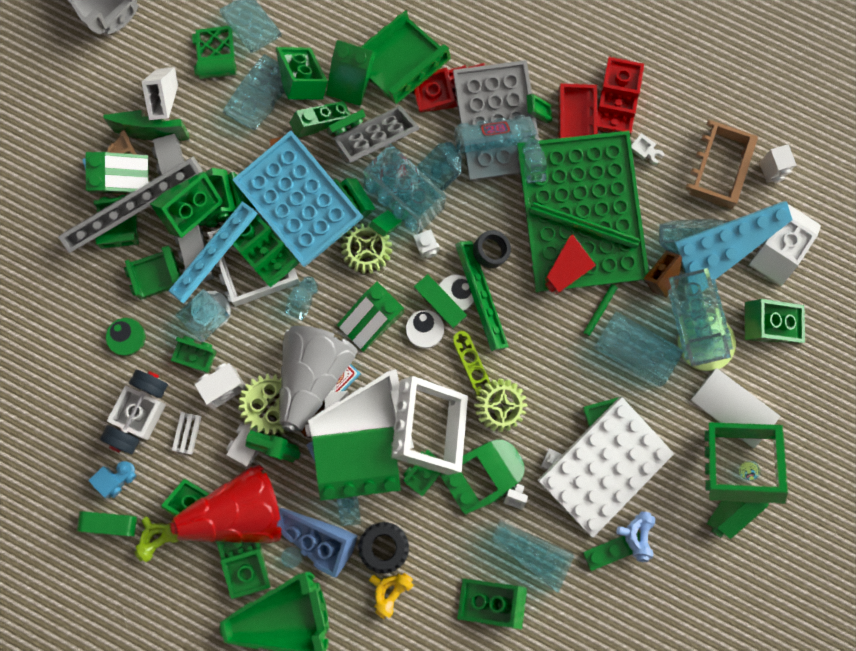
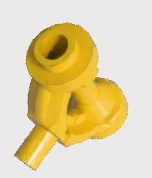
M405 572L402 575L398 573L396 576H389L383 580L372 575L369 581L377 587L375 589V613L382 619L386 617L390 619L394 612L393 605L395 600L401 593L413 588L414 584L411 583L413 579ZM394 586V590L391 592L388 598L385 599L386 590L389 587Z

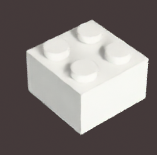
M230 364L218 366L215 369L216 372L211 375H203L198 379L199 382L195 384L206 405L213 409H216L240 394L242 390H245L244 382L236 369Z

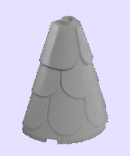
M68 0L83 24L97 34H112L120 30L132 19L139 6L136 4L137 0Z
M292 326L290 330L287 329L285 331L281 367V389L279 390L280 424L284 430L293 432L294 430L302 431L305 425L308 424V420L319 410L323 400L354 360L358 350L353 344L344 338L340 341L337 337H333L334 333L315 327Z

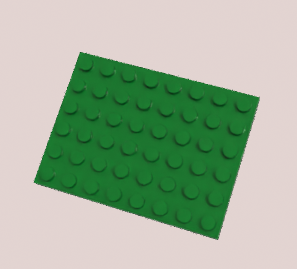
M621 131L517 143L535 292L549 291L545 285L547 283L545 278L567 239L572 234L596 266L565 289L644 281V277L648 274L649 269L630 132ZM535 202L640 239L638 247L634 249L530 213V207Z

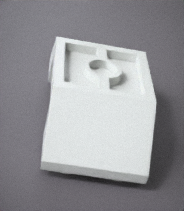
M790 205L788 206L793 220L767 239L749 264L750 267L780 286L784 284L800 264L818 236L821 226Z

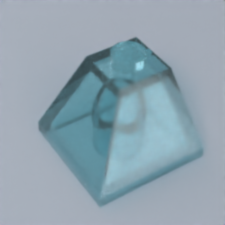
M452 142L438 144L416 167L436 197L461 175V155Z

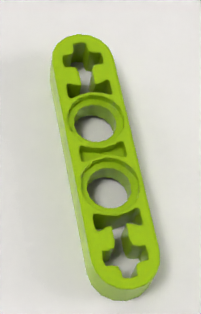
M459 331L453 338L454 347L476 396H481L479 389L482 388L481 386L477 388L476 385L484 381L491 385V382L469 334L465 331ZM459 336H461L462 338H466L467 340H465V346L466 348L468 346H470L471 348L465 349L463 352H460V350H463V346L461 343L456 342L458 341ZM466 353H472L475 356V360L472 363H467L464 360ZM475 370L481 371L483 374L482 379L474 380L472 372Z

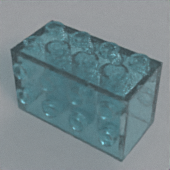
M389 144L363 170L364 188L370 194L374 193L381 205L384 207L388 206L396 219H402L406 223L405 227L412 233L419 234L444 209L445 193L434 185L426 175L418 170L392 144Z
M708 268L670 277L671 290H668L685 360H690L691 367L731 358L730 350H733L730 332L722 309L716 281L711 279Z

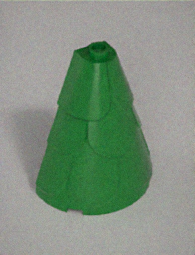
M311 572L297 574L276 589L270 590L254 602H249L221 621L219 632L221 637H223L224 643L273 651H327L329 639H325V634L329 631L328 612L320 584L313 581L315 576Z

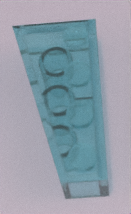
M499 519L491 537L492 541L558 593L575 555L562 547Z

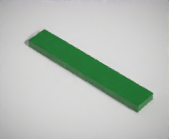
M458 242L455 246L491 351L506 349L509 346L483 270L473 255V242Z

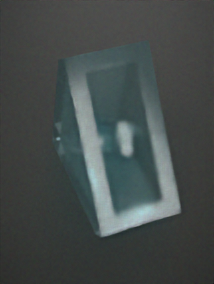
M359 496L337 499L341 526L361 524Z

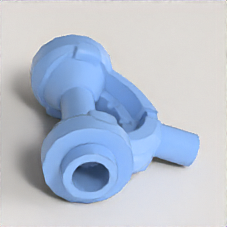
M640 512L626 528L618 526L616 530L617 534L625 536L626 542L633 551V557L639 562H649V559L653 558V550H651L648 544V532L655 524V517L651 516L649 512ZM638 529L640 530V542L637 541L636 535Z

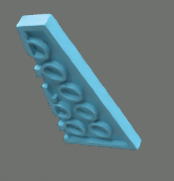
M786 201L780 202L676 241L675 245L678 254L682 257L681 263L692 295L695 296L791 222L793 219L788 203Z

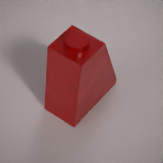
M573 234L567 239L545 278L547 282L545 283L546 287L551 293L554 292L556 295L596 266Z

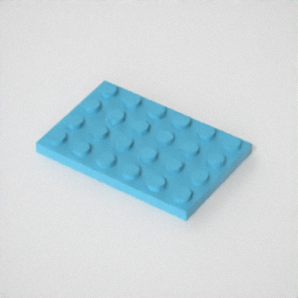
M289 131L232 179L303 267H306L364 218L292 131Z

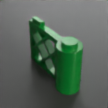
M232 25L195 30L196 33L192 34L193 45L197 47V65H194L195 76H199V79L237 75ZM228 32L229 36L224 41L218 37L221 33ZM209 35L211 38L205 43L201 40L200 36ZM214 40L221 43L216 49L210 46ZM224 47L230 49V54L222 55L219 52ZM206 49L212 52L209 56L202 57V53Z

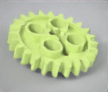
M266 374L263 380L259 375L258 382L251 379V385L246 384L245 390L241 391L240 395L242 397L239 398L238 402L242 405L238 407V410L244 412L241 413L240 418H246L244 425L251 424L250 431L257 428V432L264 431L265 435L271 432L275 436L277 431L280 435H283L284 429L280 424L279 398L275 401L274 406L268 409L263 418L259 417L266 410L267 405H270L279 393L281 379L277 380L276 374L273 376V379H270L269 375ZM264 390H272L273 395H267ZM252 404H259L261 406V409H254L252 407ZM268 416H275L277 421L271 422Z

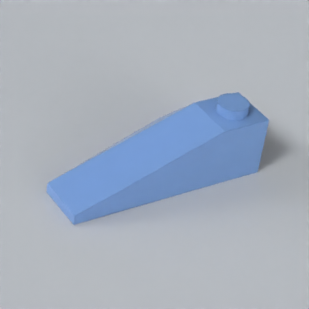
M280 508L281 520L277 523V527H281V534L290 543L293 542L304 556H308L318 570L336 578L351 557L358 536L340 527Z

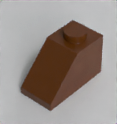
M666 250L644 277L645 282L653 293L667 298L676 287L680 274L681 255Z

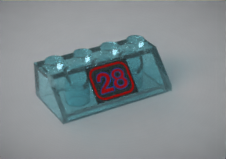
M518 115L510 120L498 118L495 122L489 123L486 120L479 121L476 125H469V123L459 124L458 127H455L454 131L457 153L462 154L516 146L517 143L531 142L537 134L531 117H525V115Z

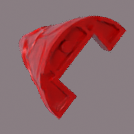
M261 465L249 467L229 482L222 484L205 498L201 497L172 518V523H169L172 535H176L177 540L210 543L214 541L235 543H273L280 541L281 527H277V523L281 520L279 508L267 473L262 474L261 472L263 467Z

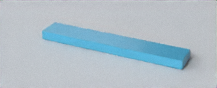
M242 201L170 288L169 292L179 301L185 303L258 213Z

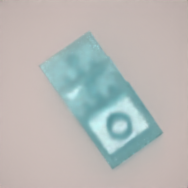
M264 54L236 89L225 106L223 114L255 131L274 109L275 102L285 92L282 86L278 61Z

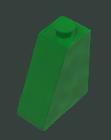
M721 501L706 524L712 528L711 532L715 536L732 539L763 512L769 503Z

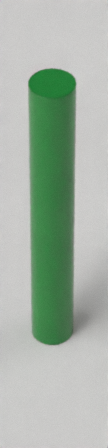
M610 285L583 332L585 335H591L618 289L617 286Z

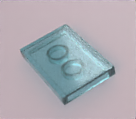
M236 0L219 10L221 16L250 53L281 37L280 30L256 0Z

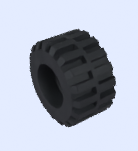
M389 522L373 524L360 537L358 544L359 557H361L362 563L375 573L387 574L394 572L407 559L409 553L408 538L397 525ZM383 535L391 537L396 544L394 555L387 560L378 559L372 551L374 540Z

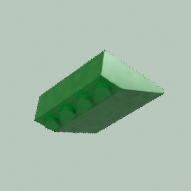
M394 426L312 436L320 501L401 491L398 460L391 458Z

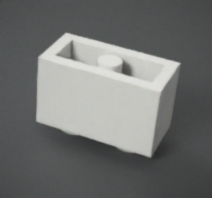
M789 144L771 149L759 162L767 183L783 181L785 176L789 175L796 166Z

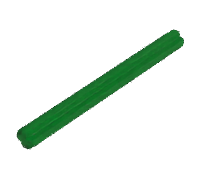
M535 202L530 207V213L634 249L639 245L640 239Z

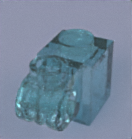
M530 138L524 143L522 153L525 154L524 172L527 183L546 181L547 163L544 151H542V147L538 144L537 139Z
M307 276L299 283V287L295 286L287 298L286 314L301 321L304 319L311 308L313 295L318 291V283L315 282L313 277Z

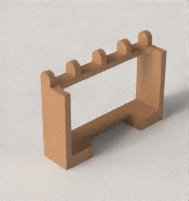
M708 120L706 125L711 127L710 136L703 135L701 138L702 141L707 142L705 152H697L696 154L697 158L702 159L699 170L691 169L690 172L692 175L697 176L694 185L686 184L685 188L690 190L689 195L733 209L738 202L758 136ZM715 134L745 144L741 154L742 159L728 197L698 187Z

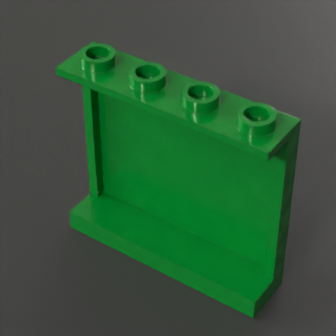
M406 10L396 16L392 22L384 26L381 31L369 38L361 46L377 52L369 80L395 104L399 103L451 59L449 48L445 44L440 46L409 19Z

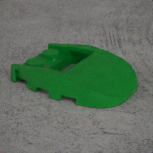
M495 439L473 448L463 455L462 465L477 456L498 489L481 501L478 500L462 472L450 475L442 473L440 475L465 516L470 512L499 501L507 494L509 489L513 490L523 479L525 473L524 462L511 443L502 439Z

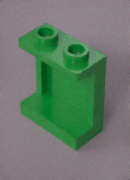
M210 168L205 172L223 200V203L202 220L199 225H204L207 228L216 227L219 222L227 220L236 210L227 170Z
M119 195L118 198L101 197L93 202L97 212L126 195ZM137 214L96 237V245L101 249L139 245Z
M169 245L163 247L162 252L133 262L125 261L126 267H124V271L132 283L129 285L131 293L140 300L170 290L181 276L174 252Z

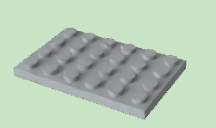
M527 60L453 70L469 181L520 174L517 143L539 141L536 117L529 114L527 110L526 95L532 94ZM498 122H506V123L508 124V126H509V129H510L509 132H507V131H508V128H507V125H506L505 123H498ZM498 124H503L506 128L505 131L487 133L491 127L485 130L487 126L495 127Z

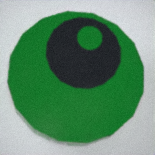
M126 317L117 319L107 329V345L111 351L120 356L134 355L145 344V330L134 319Z

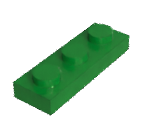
M638 530L636 535L637 541L640 542V533ZM622 535L582 553L589 570L593 571L632 555L633 551L626 542L625 536Z

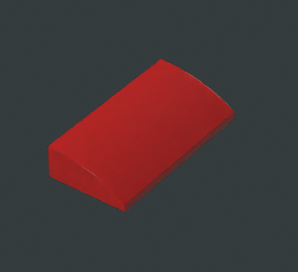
M560 83L558 88V138L597 134V85Z

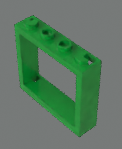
M709 422L708 430H704V442H708V446H705V458H708L709 462L705 463V475H709V480H705V491H709V500L786 504L788 486L783 425ZM715 437L773 439L776 487L716 484Z

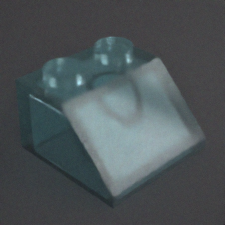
M204 289L175 315L201 342L207 339L230 317L228 312Z

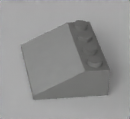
M398 106L333 137L345 163H351L419 130V126L401 106Z

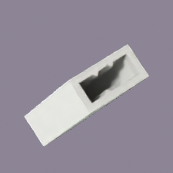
M175 67L156 69L142 81L149 120L169 118L178 88Z

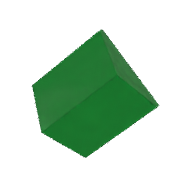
M183 479L161 505V508L176 516L201 497L205 498L209 493Z

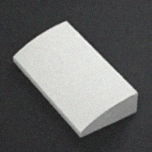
M717 368L709 374L690 400L719 423L774 425L780 418V415ZM740 438L752 448H755L762 440Z

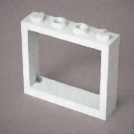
M259 214L260 218H261L266 224H268V223L266 222V220L262 217V215ZM219 229L208 232L210 238L209 240H207L208 242L213 238V236L217 233ZM224 256L216 264V267H220L222 272L219 274L220 280L223 285L226 284L228 289L225 292L228 301L232 302L235 307L300 283L296 270L293 268L288 273L289 278L277 282L271 288L268 285L238 296Z
M414 376L400 380L391 458L447 475L461 472L468 396ZM416 390L449 401L444 460L409 450Z

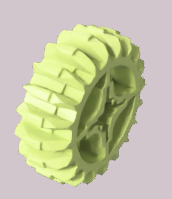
M361 223V229L354 226V232L347 231L349 237L344 236L343 240L346 243L341 244V248L344 249L341 251V254L345 256L344 262H349V268L355 266V272L362 268V274L366 273V269H369L370 274L373 273L372 268L380 271L379 265L385 267L386 263L384 260L390 261V256L387 254H392V249L389 248L392 246V242L388 241L390 239L389 235L381 236L369 227L370 223H368L367 228H364V224ZM362 236H372L366 240L361 238ZM378 241L382 244L380 255L374 250ZM354 242H356L357 246L359 247V250L357 251V255L355 257L351 253V248ZM370 246V250H364L363 247L368 248ZM367 257L372 259L369 262H363L362 260Z
M499 378L498 383L496 380H491V385L485 383L486 390L479 389L482 396H476V399L480 400V402L474 404L475 407L480 408L475 412L476 415H481L479 421L484 422L485 427H490L493 431L498 429L499 432H503L504 428L507 431L511 430V425L517 427L516 420L523 421L520 414H526L522 407L528 406L526 403H522L526 399V396L521 395L523 390L521 388L517 389L518 384H511V380L508 379L504 382V379ZM505 390L512 395L514 402L507 400ZM495 393V398L489 401L491 395ZM501 402H503L504 404H508V405H503V407H501V408H498V407L494 406V405H498V404L501 403ZM488 408L494 409L497 421L490 416ZM510 409H513L511 414L506 418L507 412Z

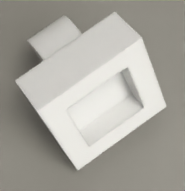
M549 448L541 467L548 470L563 454Z
M517 484L514 490L509 489L504 503L522 510L528 498V495L522 494L525 486Z

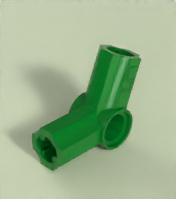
M252 430L247 435L245 446L250 449L261 451L265 455L292 463L300 458L301 452L299 447L288 443L286 439L274 435L268 436Z

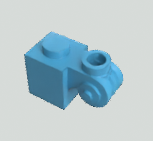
M126 461L118 463L116 467L118 473L116 474L110 468L103 466L88 481L104 498H114L122 491L121 487L125 485V482L129 484L136 478L137 475L134 473L135 467L132 463Z

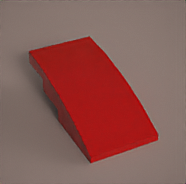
M608 57L597 110V131L607 133L629 131L631 136L641 90L644 63Z
M481 63L471 67L485 66V63ZM463 65L449 70L447 67L438 69L414 89L419 111L428 112L458 107L453 70L471 67Z

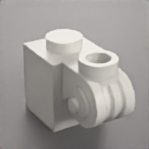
M241 423L236 431L239 435L228 444L226 449L228 453L226 455L247 467H251L259 451L245 446L251 424L244 425V423Z

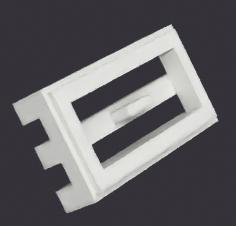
M181 412L172 451L193 454L201 416ZM185 418H187L186 427H185V431H184V435H183V439H182V443H181V448H178V447H179V443H180V439H181V435H182V430H183ZM192 419H195L189 448L186 450L185 447Z

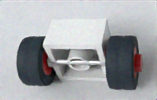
M137 369L134 371L129 384L142 391H136L125 385L107 422L121 429L119 430L107 425L100 437L102 442L110 445L109 449L118 453L123 451L133 454L139 439L128 434L129 432L146 440L149 439L166 406L164 403L148 396L150 394L161 399L164 391L167 389L168 384L158 379L159 375L148 371V373Z

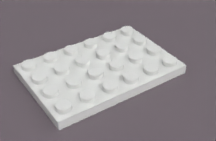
M619 397L537 481L593 538L674 453L623 397Z

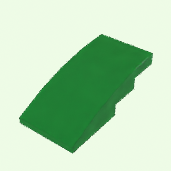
M142 110L103 115L104 120L113 132L117 134L125 130L128 137L150 141L175 134L179 141L189 140V133L181 119L169 121L164 119L149 120V117L145 116Z
M258 214L233 243V246L270 288L300 263Z
M216 541L231 599L271 588L261 543Z

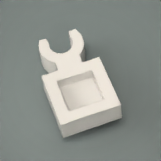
M642 133L631 145L633 153L642 160L648 157L650 163L655 166L659 161L654 156H659L662 159L665 155L661 150H655L656 144Z

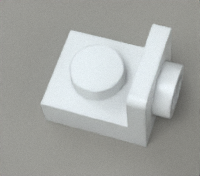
M431 229L413 236L421 258H431L437 255L439 245L436 243Z

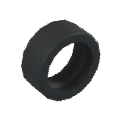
M496 230L482 233L473 244V255L476 261L486 268H497L507 261L511 253L509 240L504 234ZM487 239L498 243L501 248L500 258L494 260L486 256L482 249V243Z

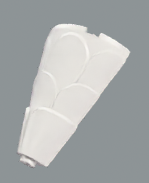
M397 370L386 372L363 388L360 387L340 402H334L310 418L308 424L305 425L307 437L311 436L312 438V436L394 426L399 396L398 388L400 387ZM412 438L410 440V449L414 448Z

